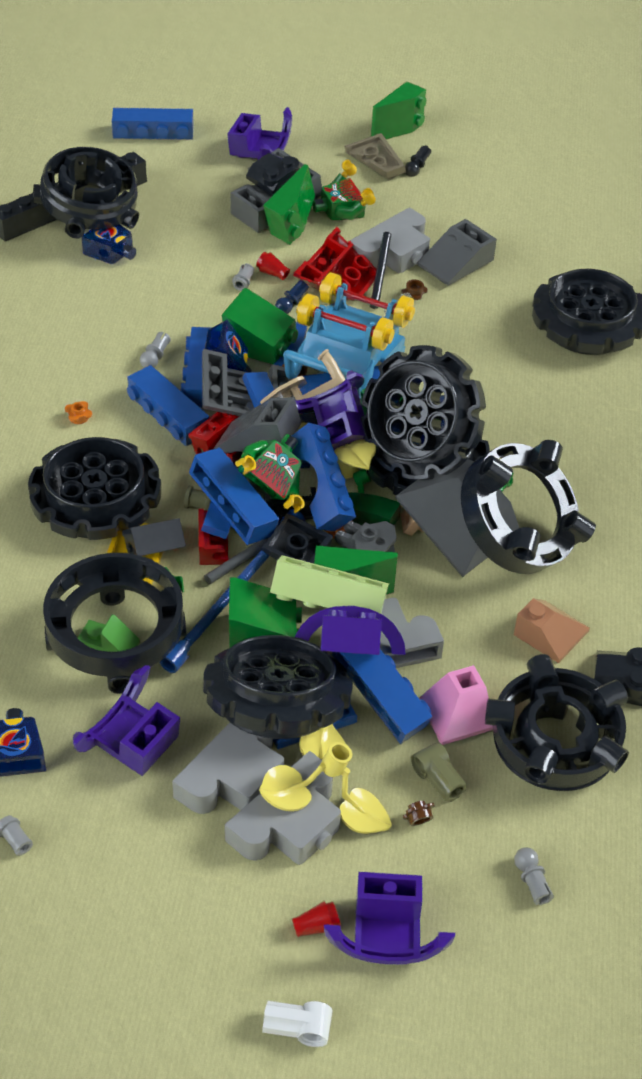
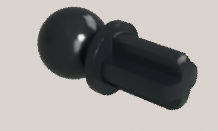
M421 146L418 152L411 156V161L405 164V174L407 176H417L420 168L425 166V161L432 152L429 146Z

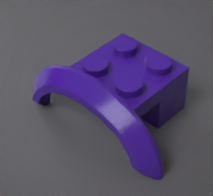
M286 107L283 112L282 132L262 130L260 115L241 113L227 133L230 155L240 158H257L259 160L277 148L284 151L292 126L290 108Z
M353 370L347 372V379L338 386L310 398L295 400L298 413L315 411L318 425L324 426L328 430L334 450L354 441L364 439L366 436L361 422V417L365 415L357 391L364 384V376Z
M334 606L320 610L310 616L300 626L295 635L296 638L309 641L312 634L322 626L321 651L379 655L382 632L389 641L391 654L406 655L404 640L394 623L384 615L363 607Z
M143 666L132 673L120 698L95 726L84 733L76 732L73 735L74 749L79 752H86L97 745L141 776L151 768L179 737L180 717L158 702L150 710L136 702L148 679L150 666Z
M358 872L355 942L343 934L341 926L324 925L325 936L329 942L345 954L366 962L386 965L411 964L428 960L446 950L453 943L455 933L439 932L433 941L420 947V917L423 902L422 875Z

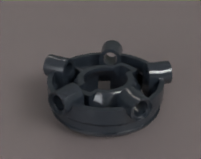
M73 147L60 151L45 164L40 184L33 185V204H43L52 216L66 223L65 232L71 238H81L86 229H106L119 224L128 229H133L138 222L139 212L135 210L138 195L136 175L126 161L107 150L94 147ZM97 170L104 171L105 173H99ZM58 173L59 188L55 189V175ZM86 180L88 185L98 187L97 189L86 187L82 202L74 198L76 181Z
M540 654L532 657L527 662L528 672L519 675L508 683L498 699H487L485 725H493L494 743L500 758L515 775L534 786L553 791L583 789L603 779L609 771L616 773L629 755V751L623 747L626 736V720L621 708L622 705L627 703L628 696L624 686L618 680L602 685L583 673L555 668L549 655ZM529 699L530 703L523 709L516 720L513 739L510 740L515 706ZM570 705L579 711L575 727L578 728L581 734L575 739L576 747L562 749L560 741L544 734L537 726L536 721L542 718L563 720Z

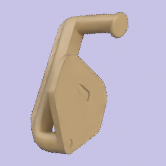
M326 349L319 355L318 361L324 363L332 380L302 395L300 388L305 386L307 382L303 376H299L276 388L263 398L260 403L262 404L270 398H287L293 395L296 400L310 398L338 386L345 381V378L336 361L329 353V349Z

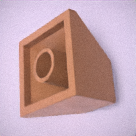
M533 598L517 614L514 636L541 653L549 655L557 663H560L589 632L590 627L549 602Z

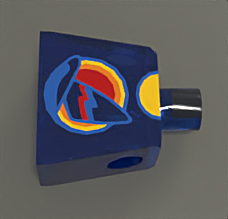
M121 224L106 229H91L81 237L83 254L97 260L115 264L123 257L132 260L136 256L137 250L133 247L132 233Z
M225 320L208 329L205 349L227 354V368L251 373L252 369L247 365L248 347L230 322Z
M19 708L7 710L6 719L0 720V777L46 772L44 750L35 718L24 717L23 711Z

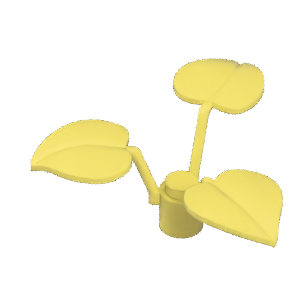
M301 422V425L299 426L298 430H300L308 423ZM361 439L334 450L344 478H352L353 474L359 471L358 468L369 470L371 460L376 453V445L374 443L365 442V439Z
M333 724L300 738L299 748L302 755L304 756L311 751L322 760L318 768L306 780L302 781V776L296 769L286 765H279L268 770L259 788L261 796L272 806L284 811H298L310 803L312 796L306 786L310 785L321 772H324L329 777L342 775V798L345 801L341 803L339 809L341 810L340 817L343 823L349 829L363 834L386 831L392 826L386 810L372 793L362 788H354L348 794V775L350 769L347 768V765L352 758V751L345 744Z

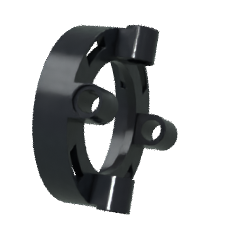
M543 440L534 448L518 443L498 446L474 461L464 476L461 486V508L469 533L480 550L491 561L508 571L518 574H532L548 568L566 558L574 545L588 541L595 531L596 524L579 513L574 492L559 468L563 447L557 441ZM512 468H522L535 474L544 484L553 500L557 512V523L553 535L546 542L539 543L540 533L530 527H521L512 531L505 523L499 511L496 491L508 483L513 473ZM481 505H484L486 515L494 530H491V528L489 527ZM553 552L549 558L541 559V556Z
M105 553L82 559L66 568L54 579L44 598L43 614L47 651L53 650L62 661L79 671L97 676H107L108 689L115 694H122L134 671L147 665L152 667L163 660L174 649L180 637L187 635L185 613L183 612V597L178 582L165 567L143 556L129 553ZM145 577L163 586L164 589L160 592L156 587L143 579ZM77 584L80 586L77 589H75L66 598L65 601L59 599L66 591H68L74 585ZM125 590L136 592L147 598L154 605L158 613V623L151 636L140 645L124 651L106 652L93 649L82 643L76 637L71 627L72 617L78 606L84 600L99 592L102 603L110 606L118 605L124 601Z

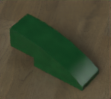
M348 492L356 518L352 520L354 523L362 526L365 522L374 524L387 521L395 525L400 518L401 504L399 502L372 494Z

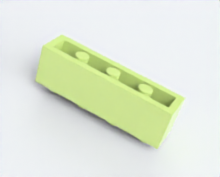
M282 555L277 561L270 593L277 594L276 597L284 601H292L293 599L303 601V605L311 608H319V606L326 608L357 606L368 608L381 614L389 583Z

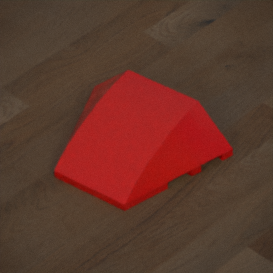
M336 227L326 237L324 244L307 262L304 261L293 276L319 290L320 284L330 272L341 276V286L342 283L348 285L347 291L363 296L374 284L376 268L364 255H359L353 249L354 244L350 240L347 242L340 235L341 230ZM346 297L347 300H355V299Z

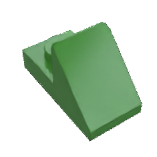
M113 614L106 625L88 620L78 636V639L85 645L106 652L128 650L138 646L140 643V639Z

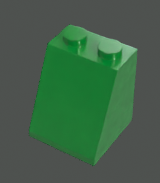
M243 288L221 315L226 350L230 353L234 352L230 349L226 340V332L228 331L233 332L228 337L231 347L233 342L231 337L233 335L237 337L242 349L241 356L246 352L248 358L273 365L280 357H284L283 354L289 345L295 343L298 338L296 321L293 317L247 288ZM235 345L234 350L238 355H240Z
M230 577L229 648L242 640L256 636L283 635L295 637L299 630L297 624H302V607H296V599L292 601L278 599L276 597L277 594L270 593L271 588Z

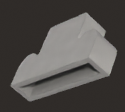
M410 207L350 240L354 244L353 249L359 255H364L376 268L383 233L390 232L392 236L386 266L397 273H403L417 265V262L427 253L430 246V238L424 235L425 217Z
M396 598L385 599L381 614L394 623L405 643L406 655L391 654L389 641L381 632L380 649L385 655L387 654L393 659L396 668L441 659L444 640L434 619L429 616L420 615L414 617L408 623Z
M229 723L172 781L173 798L198 814H206L214 810L217 806L218 796L242 810L260 794L259 788L268 770L275 766L284 765V757L271 749L273 738H265L247 733Z
M309 751L291 767L301 774L302 781H304L318 768L322 760ZM321 772L310 785L306 786L312 798L305 808L298 811L278 809L269 804L259 794L225 824V841L248 860L255 861L264 858L269 852L270 844H273L296 864H303L318 849L323 850L326 848L332 836L339 831L341 810L329 801L332 795L333 777H329L324 772Z

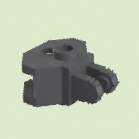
M350 521L343 526L345 531L339 530L334 536L337 544L342 545L344 548L395 552L394 544L397 539L395 526L387 521L374 524L365 522L362 526Z

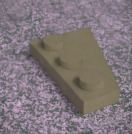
M382 133L344 146L345 153L386 179L406 172L405 165Z

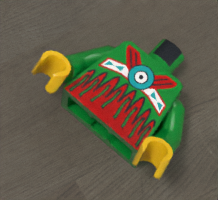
M347 159L342 163L343 173H339L329 185L323 186L321 188V199L313 200L312 203L315 213L325 211L330 220L333 221L364 218L365 205H372L376 201L371 188H366L360 193L352 179L347 178V176L355 175L357 171L355 165Z
M285 434L280 443L276 440H260L247 445L243 450L241 458L235 462L237 467L240 466L238 471L273 500L287 498L283 506L286 509L293 506L294 513L296 514L305 505L304 500L299 495V468L301 460L292 454L298 441L293 436Z

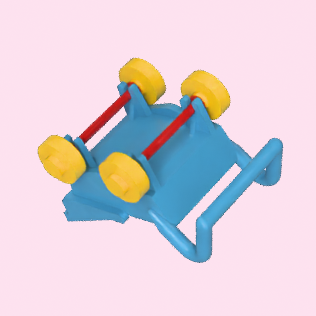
M330 272L322 280L319 287L321 302L330 304L329 306H319V297L309 293L298 303L296 310L297 322L311 327L308 329L306 338L297 352L291 350L284 352L285 374L288 379H295L303 365L329 373L324 363L318 361L319 355L324 350L329 349V353L336 361L345 379H347L346 375L350 370L364 376V384L357 390L359 398H361L360 392L366 388L370 378H372L374 366L379 361L382 363L398 351L405 352V338L399 335V327L405 328L408 322L413 319L415 313L414 299L403 295L398 303L395 299H392L391 303H385L347 291V284L342 283L341 286V276ZM346 297L387 309L386 316L382 317L348 306L346 304Z

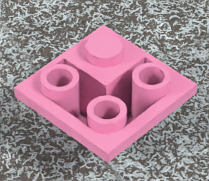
M474 665L447 673L419 697L431 709L433 717L430 720V724L442 745L493 730V725H485L486 705L489 697L486 686Z

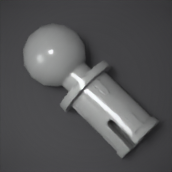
M158 332L153 342L147 345L146 352L140 356L142 367L145 368L152 365L155 368L157 366L158 360L163 357L164 349L171 341L167 333L161 339L164 332Z
M529 847L519 849L514 857L515 865L519 870L523 871L521 879L527 883L535 904L544 905L550 902L554 895L546 882L544 868L537 866L539 863L538 854Z

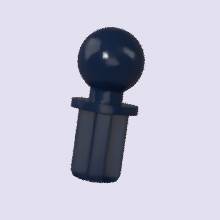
M303 280L298 281L290 291L286 290L284 292L286 297L279 298L275 302V306L286 314L290 313L293 308L292 303L298 305L299 298L309 289V286Z

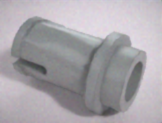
M245 263L244 266L242 264L238 274L233 277L232 282L237 290L242 291L243 288L249 287V280L254 273L252 265Z
M8 815L0 820V837L7 840L17 856L27 853L32 848L33 842L21 829L19 819Z

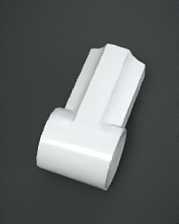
M267 1001L263 1033L295 1037L301 1043L311 1047L325 1046L328 1043L332 1008L318 1001L306 1002L303 1006Z

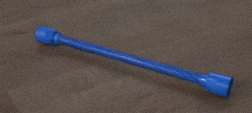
M294 509L287 512L305 521V517L299 511L296 514ZM261 550L237 578L249 581L270 555ZM230 586L185 638L180 640L174 649L159 662L166 671L176 673L190 657L188 655L190 647L228 605Z

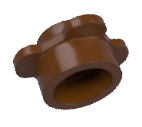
M412 279L406 283V289H402V295L411 297L414 300H421L422 295L427 293L428 289L422 281Z
M425 801L414 802L408 805L403 819H409L411 826L429 822L434 818L431 808H434L435 805L434 803L426 804Z

